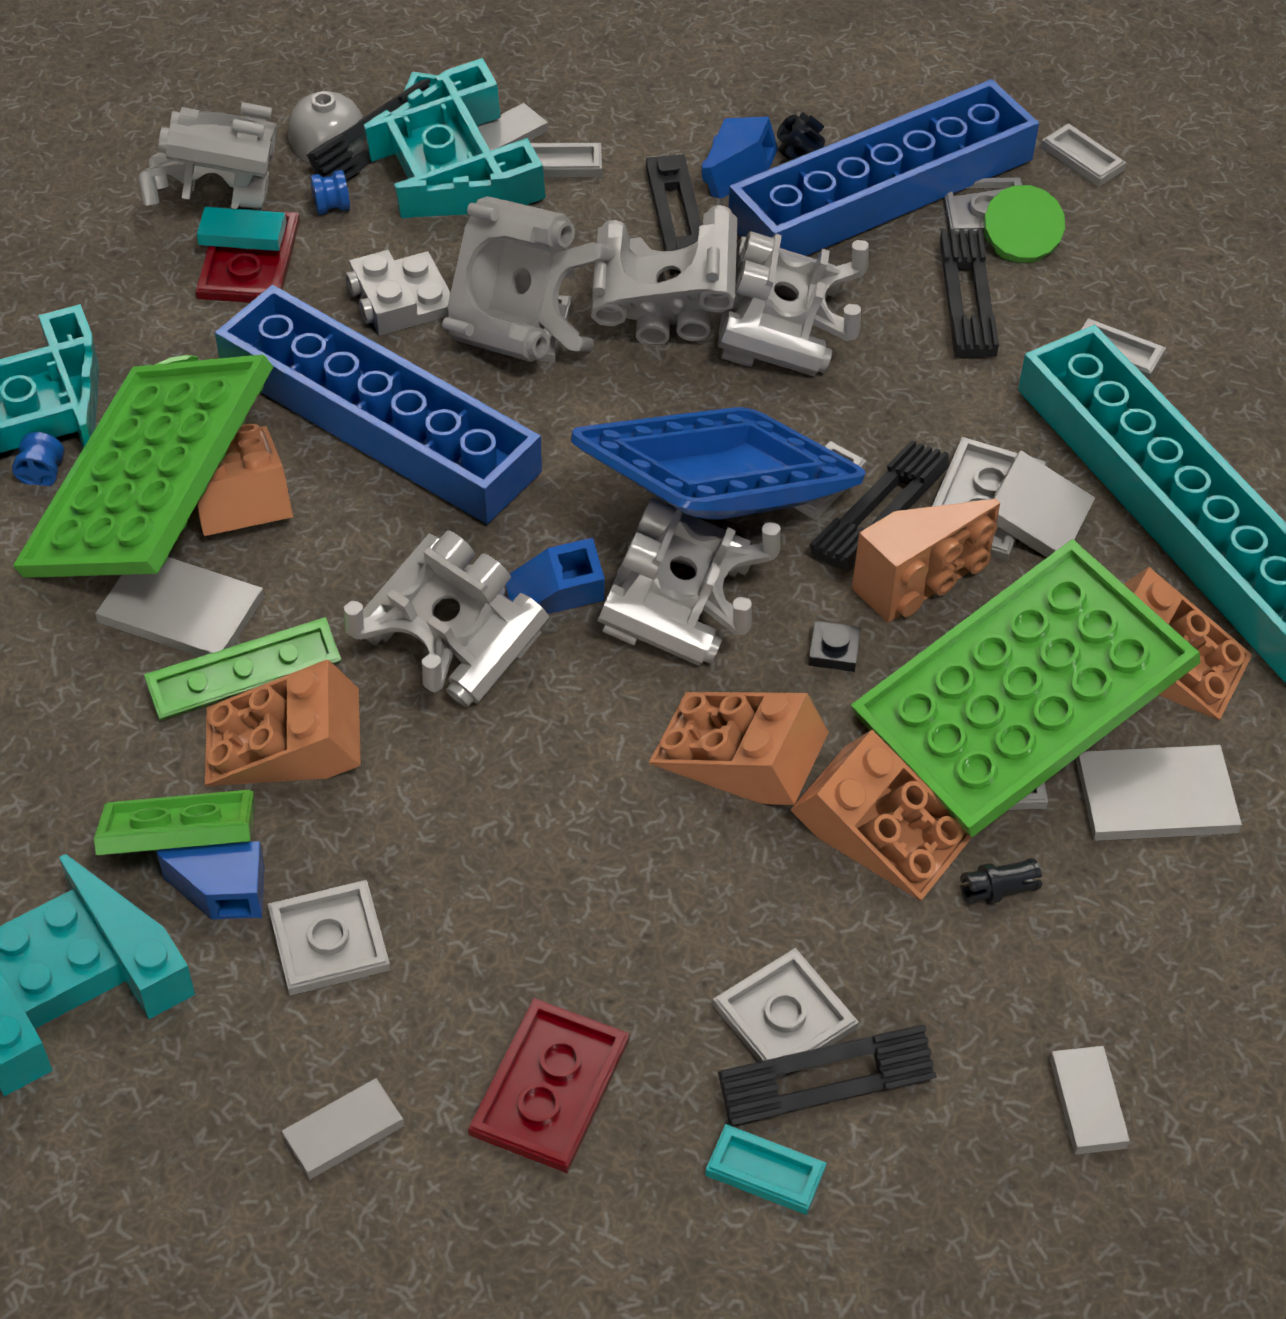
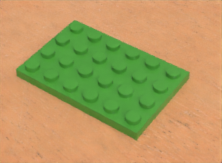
M262 354L132 367L13 567L25 578L158 574L160 568L166 563L168 554L178 536L186 527L188 519L200 497L205 493L207 485L219 463L226 456V451L238 429L244 424L245 417L252 404L263 390L264 383L273 369V365L267 357Z
M1071 539L852 703L851 707L854 715L869 730H873L934 792L949 814L973 837L1200 664V653L1074 539Z

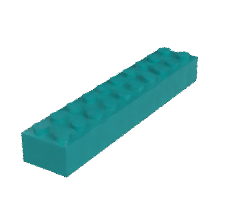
M1095 324L1025 353L1018 391L1286 683V522Z

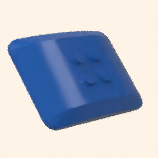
M743 407L581 426L574 428L571 434V442L585 454L684 513L703 519H726L804 505L863 483L866 473L859 465L766 414Z

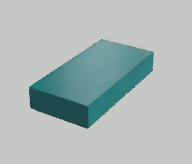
M205 207L197 231L198 245L279 251L287 224L285 212Z
M725 1124L706 1167L705 1176L807 1215L827 1163Z

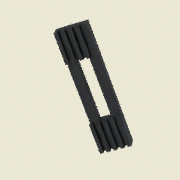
M430 79L420 80L360 119L346 131L329 139L306 154L315 173L322 177L331 176L334 171L343 170L347 180L371 163L368 148L352 158L353 152L348 150L349 143L365 133L364 124L385 110L391 113L408 102L407 96L418 88L422 92L428 89L431 83Z
M685 154L646 158V171L664 250L674 251L694 244L698 241L699 227L702 224ZM677 189L680 191L690 236L676 237L665 190L671 192ZM669 269L670 275H675L678 272L679 274L681 273L676 269Z
M941 229L940 248L955 357H997L999 340L995 315H993L982 229H977V234H973V229H968V234H964V229H959V234H955V229H950V234H946V229ZM958 269H972L979 319H977L976 315H971V319H967V315H964Z
M911 440L887 465L888 471L841 519L836 517L811 542L812 557L850 571L855 566L859 532L865 529L860 527L857 530V526L899 483L905 484L907 487L869 526L894 511L908 510L950 467L948 452L944 451L941 454L939 449L932 451L930 446L924 449V444L919 443L916 446V441Z
M917 1025L718 1071L728 1122L730 1125H736L783 1114L788 1111L937 1078L936 1072L933 1071L934 1062L930 1058L932 1054L931 1049L928 1048L927 1044L929 1040L925 1035L926 1026ZM874 1053L878 1073L789 1094H778L779 1087L775 1080L777 1078L776 1075Z

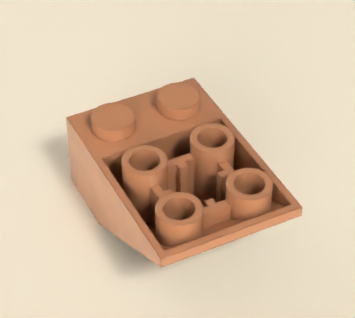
M244 424L238 429L226 451V456L219 463L207 485L205 493L196 504L204 536L293 517L284 468L267 426L259 427L257 424Z
M988 499L892 512L859 532L852 590L887 623L900 615L904 617L911 616L920 608L923 601L935 593L939 596L946 594L953 588L957 579L969 572L977 574L988 565L991 559L990 553L994 534L997 530L996 523L1000 502L997 499Z
M1148 567L1125 582L1124 585L1198 650L1201 660L1200 664L1160 693L1159 696L1219 721L1252 654L1153 569Z
M328 659L207 707L205 786L327 779L361 766L359 688Z
M685 692L649 764L760 804L795 805L829 732L808 693Z
M873 730L846 745L791 808V811L817 838L922 901L972 838L961 827L959 822L949 814L934 792Z

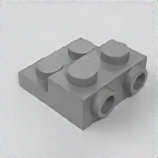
M389 250L349 260L350 272L345 273L347 288L352 297L359 296V309L365 324L373 323L379 336L448 316V302L451 292L428 251L394 260Z

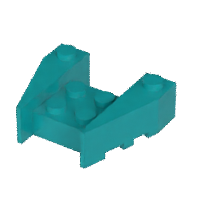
M483 58L445 70L435 77L436 83L423 92L418 88L407 96V103L391 113L385 110L364 124L371 162L395 154L408 178L394 184L401 218L467 215V208L470 203H476L478 199L487 196L523 205L546 198L543 164L528 138L490 151L477 127L483 123L501 118L498 86Z
M81 304L38 315L46 347L0 359V453L19 448L23 436L31 432H42L58 437L77 431L83 448L94 432L97 415L99 364L92 332Z
M67 854L60 856L59 859L70 891L0 926V1091L4 1097L53 1071L43 1043L35 1031L36 1028L125 981L148 1019L196 995L188 965L165 928Z

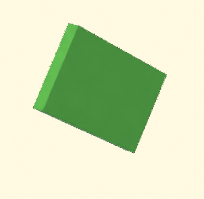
M240 790L107 802L104 805L94 836L96 855L250 841L255 812L254 791Z

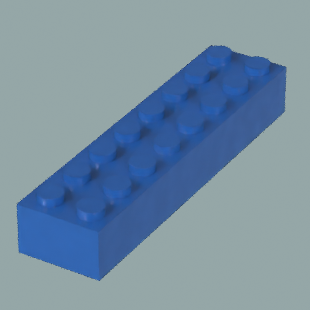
M990 79L730 185L728 208L737 217V234L740 237H747L749 231L771 238L775 234L782 235L780 248L807 256L944 198L947 193L952 191L956 193L974 185L976 181L983 178H991L1033 160L1039 122L995 81Z
M271 285L215 332L219 358L262 354L267 357L273 365V369L266 379L261 393L486 525L542 472L541 435L274 285Z

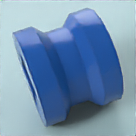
M343 170L334 171L331 176L322 177L319 174L310 175L311 189L318 215L327 214L329 209L338 208L341 211L350 210L348 188Z
M31 432L24 435L19 444L20 454L16 456L12 465L13 474L24 484L51 486L58 475L57 466L60 465L64 457L63 445L58 439L47 433Z

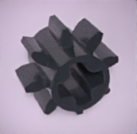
M804 112L799 117L797 115H790L781 123L777 131V138L782 142L778 152L787 159L794 160L823 148L825 138L819 133L824 128V125L812 115L808 116Z

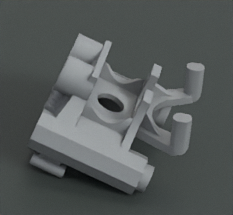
M242 102L240 114L246 115L245 117L181 107L180 112L172 111L170 128L162 127L160 131L159 153L150 157L148 160L149 168L142 170L138 175L143 205H153L160 202L157 189L169 187L167 174L184 184L182 198L190 199L192 191L196 188V180L206 173H217L224 178L230 187L234 188L231 208L237 209L240 206L262 211L270 171H267L269 159H273L277 136V123L266 121V119H271L272 108Z
M488 196L478 199L476 203H470L467 208L470 218L464 229L448 302V317L442 322L443 329L448 330V334L455 341L529 362L542 358L548 352L550 339L544 330L545 328L567 349L590 352L594 347V341L590 337L579 336L580 333L564 318L567 305L558 303L559 289L564 278L573 279L575 268L594 263L597 259L611 261L615 256L614 248L591 242L563 251L565 247L572 243L575 236L574 225L564 214Z
M718 205L709 208L703 214V224L699 227L698 241L688 247L674 251L652 250L641 237L630 238L626 225L618 220L606 221L602 227L598 228L596 243L611 246L615 250V256L611 261L597 259L594 264L591 318L599 325L616 326L625 322L626 318L637 320L636 338L640 343L665 344L669 340L670 325L677 324V334L681 338L688 341H700L707 338L710 334L711 312L721 313L733 308L736 279L737 217L728 207ZM676 269L681 273L677 277L667 280L664 271Z
M749 231L747 237L741 236L736 247L735 301L733 308L722 312L718 333V347L723 348L721 359L752 367L755 358L811 376H815L818 372L825 373L831 360L832 349L826 347L824 340L809 336L812 325L845 341L855 340L859 336L861 330V307L857 304L846 305L843 318L831 313L825 299L827 295L836 296L840 283L859 278L866 273L869 258L868 242L863 240L854 241L852 244V262L835 266L828 263L830 252L828 250L822 249L818 259H813L780 248L782 235L775 234L771 238ZM777 295L797 299L794 301H786L781 299Z
M651 497L635 535L629 543L626 555L617 571L616 578L597 621L605 624L602 632L632 645H635L636 640L639 639L698 666L703 661L711 664L719 649L722 638L715 636L716 629L698 622L702 610H704L735 635H745L749 632L752 626L751 600L738 597L733 601L732 605L725 599L723 582L727 575L735 577L737 572L746 575L751 565L774 560L781 550L780 526L776 523H765L762 526V543L750 545L751 541L735 535L736 531L727 528V530H724ZM670 563H681L694 568L695 577L690 580L677 578L670 570Z
M447 530L440 538L429 533L364 609L363 605L358 601H350L344 606L345 633L355 639H366L376 646L381 640L387 642L395 632L407 633L420 639L427 646L430 653L422 659V685L432 692H437L443 688L454 654L461 664L448 678L451 684L447 687L446 691L456 702L468 708L472 702L478 704L516 658H522L542 634L540 629L548 621L549 615L537 602L522 593L514 601L504 596V586L511 579L509 572L497 560L484 553L479 556L473 565L468 564L475 556L474 550L460 536ZM448 598L458 601L460 611L454 619L442 622L433 616L434 607L439 601Z

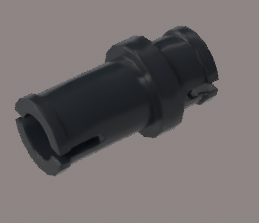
M1034 858L998 867L988 863L980 865L975 872L962 873L960 881L962 883L968 882L969 884L960 885L964 900L969 905L984 900L987 904H994L1000 902L1003 896L1041 889L1042 881H1034L1033 879L1041 878L1042 872Z

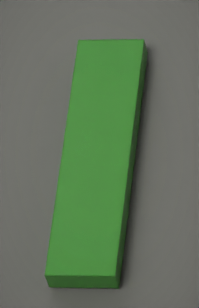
M324 617L144 674V679L158 719L162 721L221 702L326 659L334 665L341 663V657L328 621Z

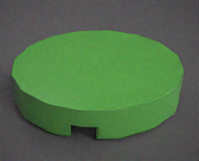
M1014 185L1001 190L990 201L983 219L984 236L987 242H990L995 248L994 252L1001 258L1017 263H1034L1042 260L1043 257L1048 256L1050 253L1052 254L1058 248L1065 230L1064 212L1058 201L1047 191L1032 185Z

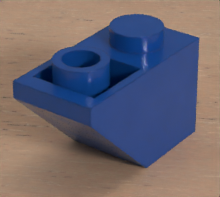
M769 116L724 119L718 135H715L713 138L711 151L707 159L703 161L701 169L702 179L705 184H708L712 197L719 199L729 195L730 185L770 169L778 146Z
M593 538L547 548L511 572V579L505 585L509 599L514 601L522 593L543 607L547 614L604 601L605 578Z
M260 841L157 850L163 878L211 920L262 918L265 865Z

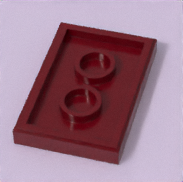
M285 212L287 224L279 251L208 246L196 288L197 299L251 303L271 285L283 290L300 223L299 213Z
M533 998L468 1128L469 1136L568 1173L629 1043L630 1033Z

